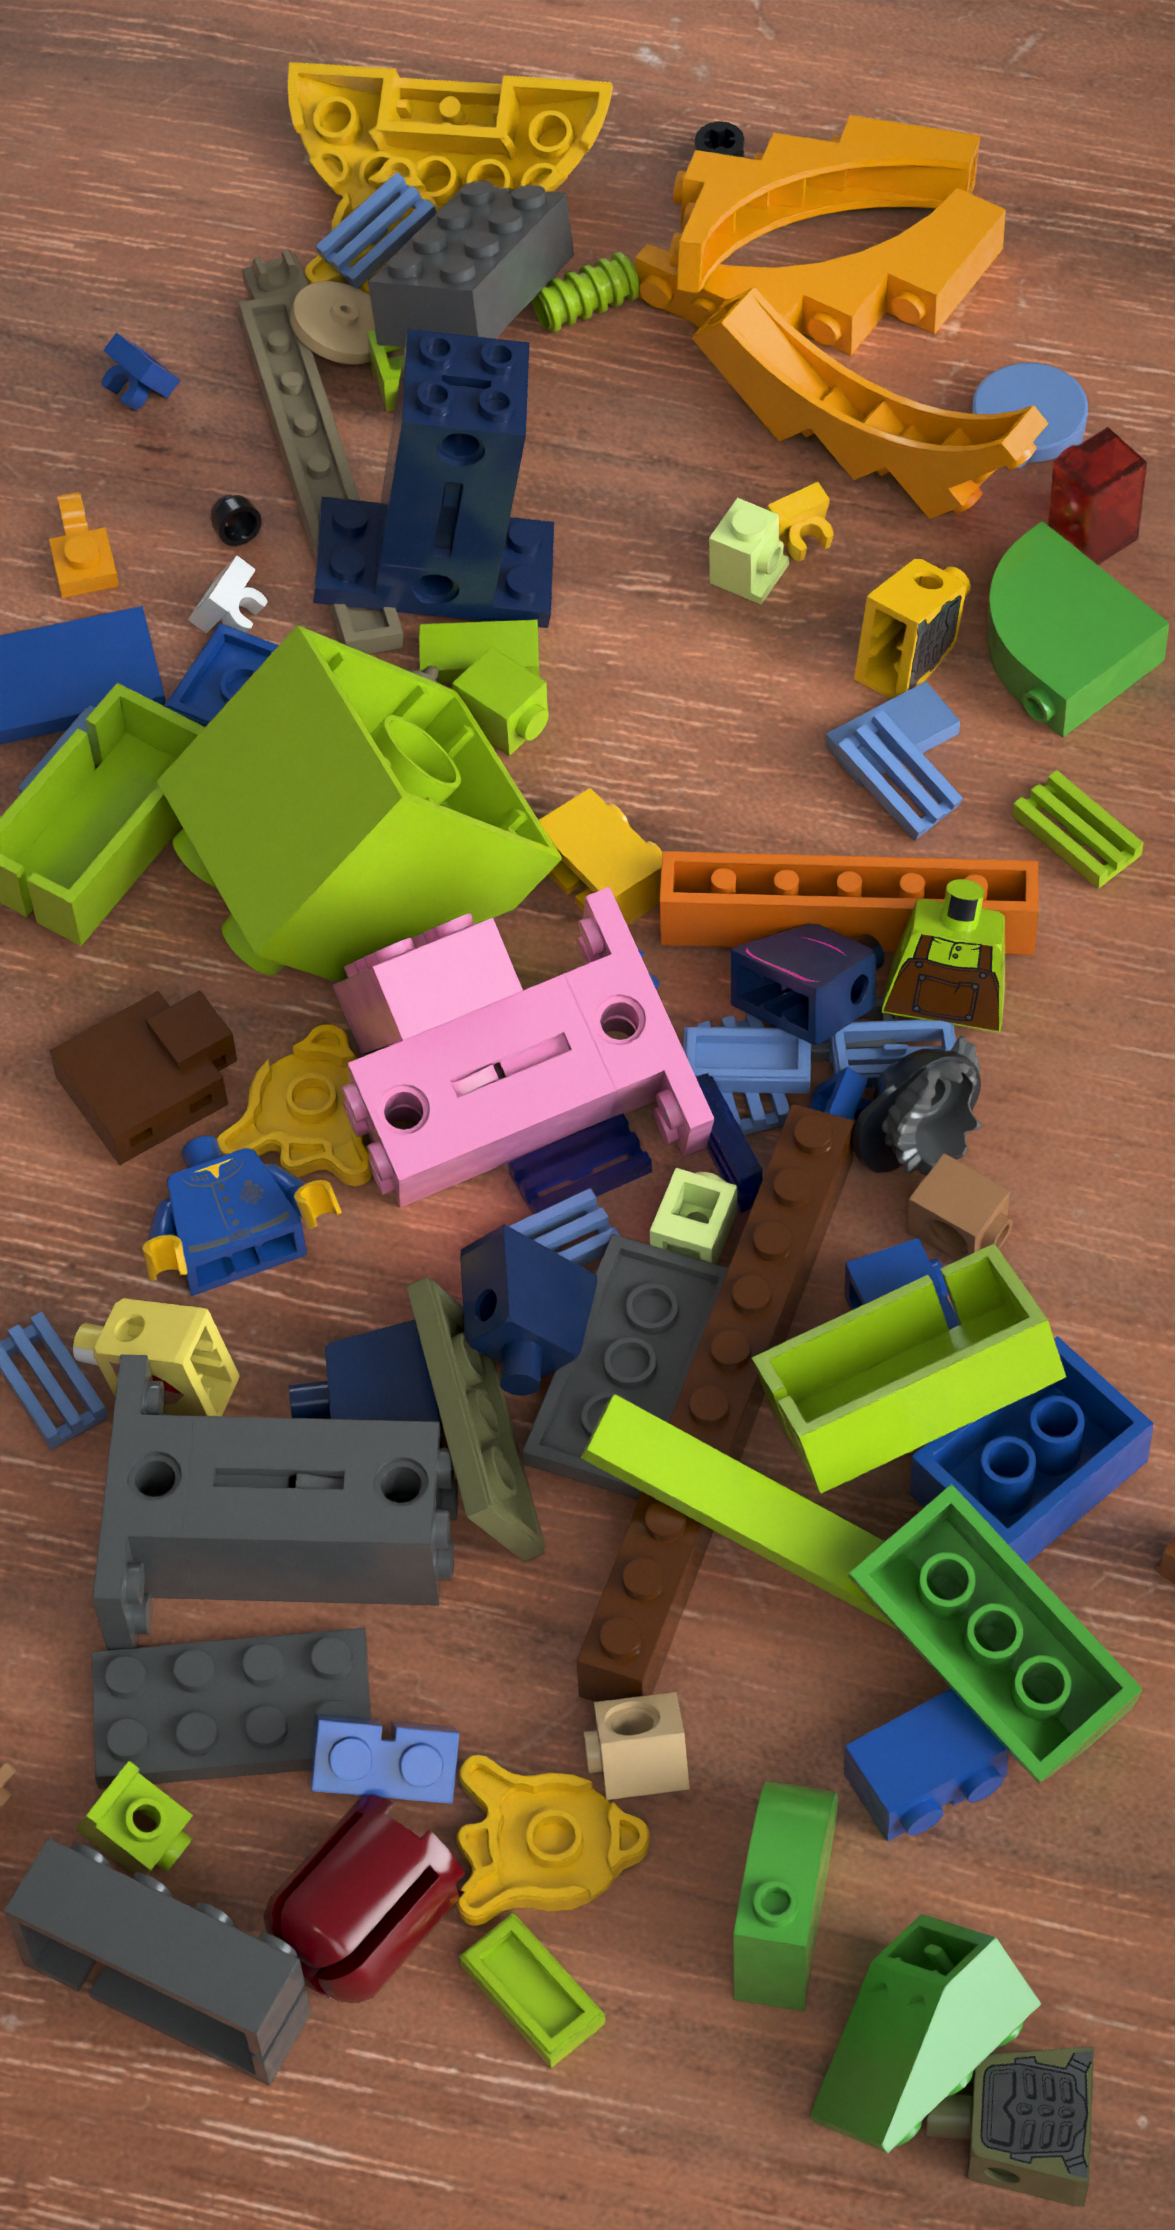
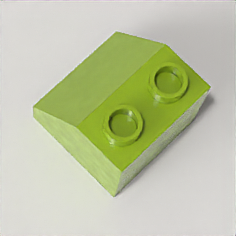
M299 625L291 631L157 780L183 827L173 838V847L177 855L197 877L218 889L231 912V915L221 926L222 934L227 944L247 965L269 976H275L285 966H289L340 982L348 978L344 966L410 937L412 939L468 913L471 914L476 925L514 910L563 859L457 691Z

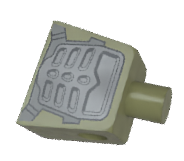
M1073 2047L989 2054L974 2069L972 2095L953 2094L945 2097L927 2115L926 2137L970 2140L968 2177L973 2181L1071 2206L1084 2207L1090 2171L1094 2048Z

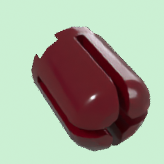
M365 1794L359 1798L269 1898L263 1915L266 1933L283 1940L296 1951V1958L300 1959L305 1986L327 1998L346 2003H361L373 1998L465 1894V1891L457 1890L456 1884L465 1873L449 1849L431 1830H428L420 1839L411 1830L388 1816L387 1813L395 1803L375 1794Z

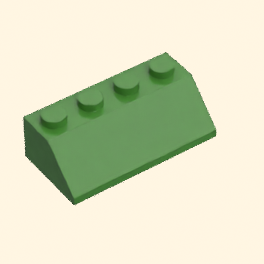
M952 1484L848 1575L1038 1784L1071 1762L1096 1742L1135 1706L1143 1690Z

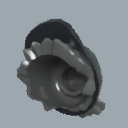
M960 1036L950 1051L926 1048L916 1050L894 1062L883 1071V1074L880 1075L876 1082L874 1100L861 1111L853 1126V1147L855 1155L863 1166L875 1173L891 1172L903 1165L906 1174H910L918 1169L921 1174L927 1176L944 1153L956 1160L964 1157L968 1151L966 1135L971 1131L981 1128V1122L976 1119L972 1112L978 1100L981 1087V1077L979 1074L981 1067L978 1064L976 1046L973 1043L968 1042L966 1037Z

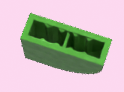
M1041 521L1015 541L1000 560L992 578L989 596L987 648L991 663L1003 685L1023 704L1027 713L1038 723H1046L1062 738L1165 661L1169 622L1045 522Z
M766 1781L763 1786L751 1834L733 1933L734 2000L805 2011L837 1820L838 1793L836 1791Z

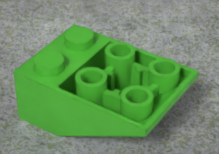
M921 1914L871 1961L811 2110L810 2116L813 2121L818 2125L889 2153L894 2147L900 2146L913 2138L919 2131L922 2120L945 2097L951 2096L963 2089L971 2080L973 2070L992 2051L1012 2041L1022 2030L1023 2021L1041 2003L998 1939Z

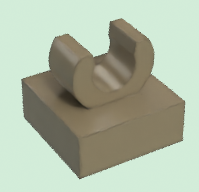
M289 249L282 250V258L263 263L261 257L253 259L251 267L242 269L244 286L251 300L294 294L296 298L300 290L309 285L296 255L292 254Z

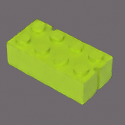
M116 683L85 719L88 733L77 728L0 817V903L25 917L34 910L38 924L79 946L85 943L182 827L157 780L205 728L119 683Z
M995 1243L940 1269L959 1324L957 1327L949 1330L933 1281L926 1275L752 1357L772 1413L793 1449H796L799 1459L820 1494L1066 1378L1047 1317Z

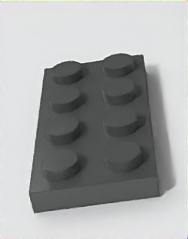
M612 1234L596 1272L597 1286L581 1352L574 1361L555 1371L522 1451L523 1464L639 1500L642 1491L580 1457L608 1400L613 1394L669 1423L728 1268Z
M365 1628L92 1652L95 1779L98 1789L108 1788L128 1761L140 1769L138 1773L152 1784L307 1771L310 1768L315 1714L372 1719Z

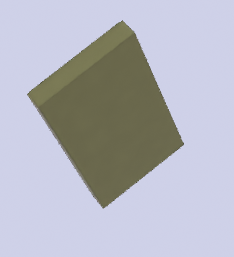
M425 1277L406 1287L466 1516L523 1562H526L544 1554L546 1546L505 1395L500 1387V1377L496 1362L471 1348L466 1341L463 1306L433 1280Z

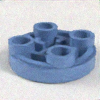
M1016 363L1008 365L989 374L975 391L972 414L1012 412L1034 405L1048 422V425L1033 441L1037 447L1036 451L1027 461L1015 469L1023 467L1027 462H1043L1064 454H1073L1082 446L1083 435L1087 425V397L1080 384L1072 376L1056 367L1041 363Z

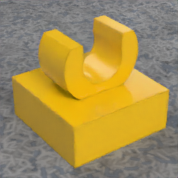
M819 482L811 484L767 506V510L779 514V541L783 542L784 546L787 547L789 555L797 562L805 559L807 546L801 538L807 535L814 536L818 539L824 550L830 548L832 543L833 529L830 523L825 520L830 499Z

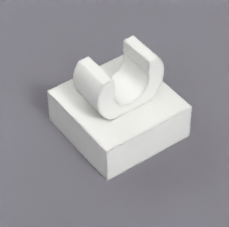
M236 556L214 579L188 618V621L206 634L220 620H222L224 625L246 633L253 623L241 614L239 606H243L252 614L257 615L268 603L266 597L260 591L245 587L256 569Z

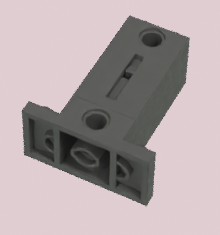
M120 1354L93 1589V1602L107 1651L138 1648L139 1634H150L152 1598L439 1606L441 1581L453 1580L454 1540H450V1520H457L458 1481L454 1480V1466L449 1448L442 1447L439 1422L170 1415V1413H163L164 1385L162 1381H153L148 1356Z

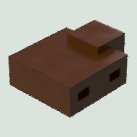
M200 990L172 1006H169L160 992L156 991L50 1050L57 1080L119 1165L124 1164L228 1105L224 1079L219 1071L237 1061L233 1033Z

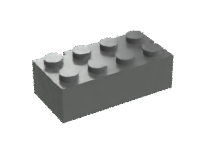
M475 181L462 186L413 235L395 256L390 258L368 281L377 345L405 348L407 329L496 339L574 256L567 193L545 191L542 186L538 185L521 186L514 189L511 193L510 188L494 187L492 183L487 181Z
M48 1838L4 1909L23 1964L79 1992L95 1963L98 1961L105 1966L89 1991L90 1998L270 2086L312 2013L307 1990L303 1988L305 1981L300 1959L296 1958V1951L286 1942L273 1935L260 1933L255 1938L234 1928L233 1921L225 1913L211 1905L197 1903L193 1908L172 1898L170 1890L149 1875L136 1872L131 1878L110 1868L108 1860L87 1845L73 1843L71 1848Z

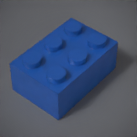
M1058 1336L1054 1340L1066 1378L927 1443L912 1456L909 1494L923 1508L952 1484L1026 1564L1148 1462L1154 1425L1148 1417Z

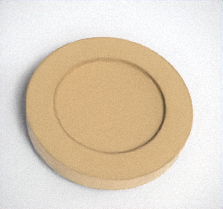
M332 281L312 283L300 290L290 311V323L299 340L314 353L334 362L343 364H364L370 362L367 331L375 330L370 295L351 285Z

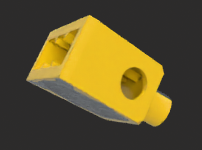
M913 559L873 590L866 598L854 680L889 699H893L925 682L953 649L957 641L964 599L971 590V584L966 574L956 567L948 566L942 570L922 559Z

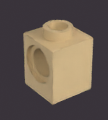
M677 1692L594 1702L597 1730L583 1732L588 1773L602 1772L606 1800L690 1789L685 1734Z

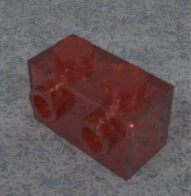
M1109 427L1080 445L1069 446L1053 462L1048 526L1097 565L1139 539L1147 461Z

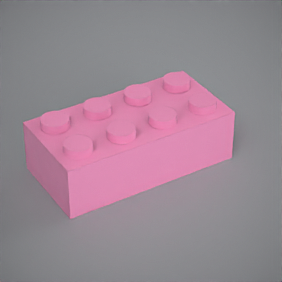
M470 913L439 925L412 939L410 937L344 966L348 978L332 985L361 1055L406 1040L523 991L494 919L491 918L475 925Z

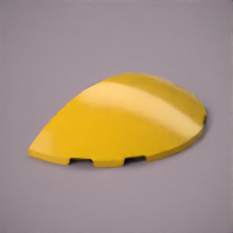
M289 62L288 102L294 128L301 136L303 145L310 157L308 160L335 194L344 197L348 192L350 197L353 196L360 189L370 185L368 178L378 173L387 160L393 157H406L415 163L420 181L425 185L426 191L432 196L436 204H438L439 209L462 186L475 181H487L492 183L494 187L510 188L511 193L514 189L526 185L542 186L545 191L553 192L567 180L568 175L593 146L604 123L613 90L612 82L503 75L502 84L400 78L397 70L394 68Z

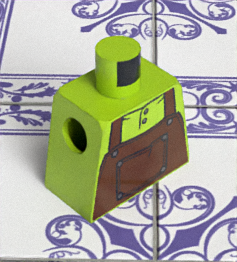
M956 879L947 884L944 902L929 899L916 901L887 972L882 1013L929 1021L941 1020L952 1025L1000 1033L1005 998V916L999 911L982 909L985 891L981 885L966 879Z

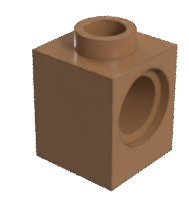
M944 1153L909 1198L907 1233L919 1238V1240L956 1261L994 1243L1000 1249L1013 1225V1220L1008 1217L1010 1190Z

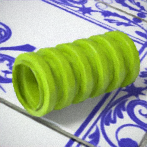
M617 251L612 253L610 261L606 258L596 260L594 268L586 264L581 266L579 274L575 271H569L565 273L563 280L558 277L552 278L548 283V287L544 286L534 297L532 304L541 325L550 333H556L560 331L561 324L567 327L575 325L577 317L581 320H587L591 318L593 311L598 314L606 312L609 304L612 307H619L623 304L624 298L628 301L637 299L640 282L631 260L622 252Z

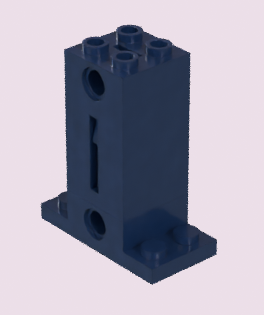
M407 329L381 501L377 503L322 497L319 514L313 603L328 605L346 604L347 607L383 610V607L396 608L397 612L487 622L538 620V627L548 628L552 602L554 522L510 517L526 438L529 342Z

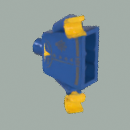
M202 1136L191 1140L183 1147L181 1152L187 1169L173 1173L167 1179L170 1197L156 1206L148 1239L142 1248L149 1281L157 1280V1275L162 1271L178 1270L180 1275H186L188 1289L191 1296L306 1256L307 1252L300 1217L303 1218L307 1230H312L317 1227L315 1218L325 1213H334L337 1216L342 1213L330 1182L316 1180L305 1183L276 1164H263L257 1153L248 1148L223 1156L216 1138L212 1136Z

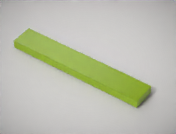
M613 1394L608 1400L580 1457L581 1459L896 1629L848 1577L854 1568L885 1542L884 1540L616 1394Z

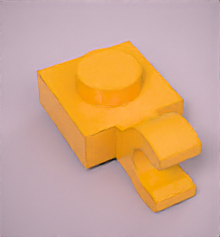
M80 491L58 495L57 499L65 535L50 538L49 543L61 597L67 598L119 587L106 527L88 530Z

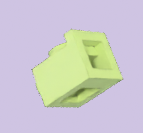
M740 498L735 500L709 537L710 584L762 605L789 565V557L783 555L784 544L779 541V514Z
M675 1168L650 1229V1245L717 1264L737 1215V1185L727 1183L724 1179L713 1173H692Z

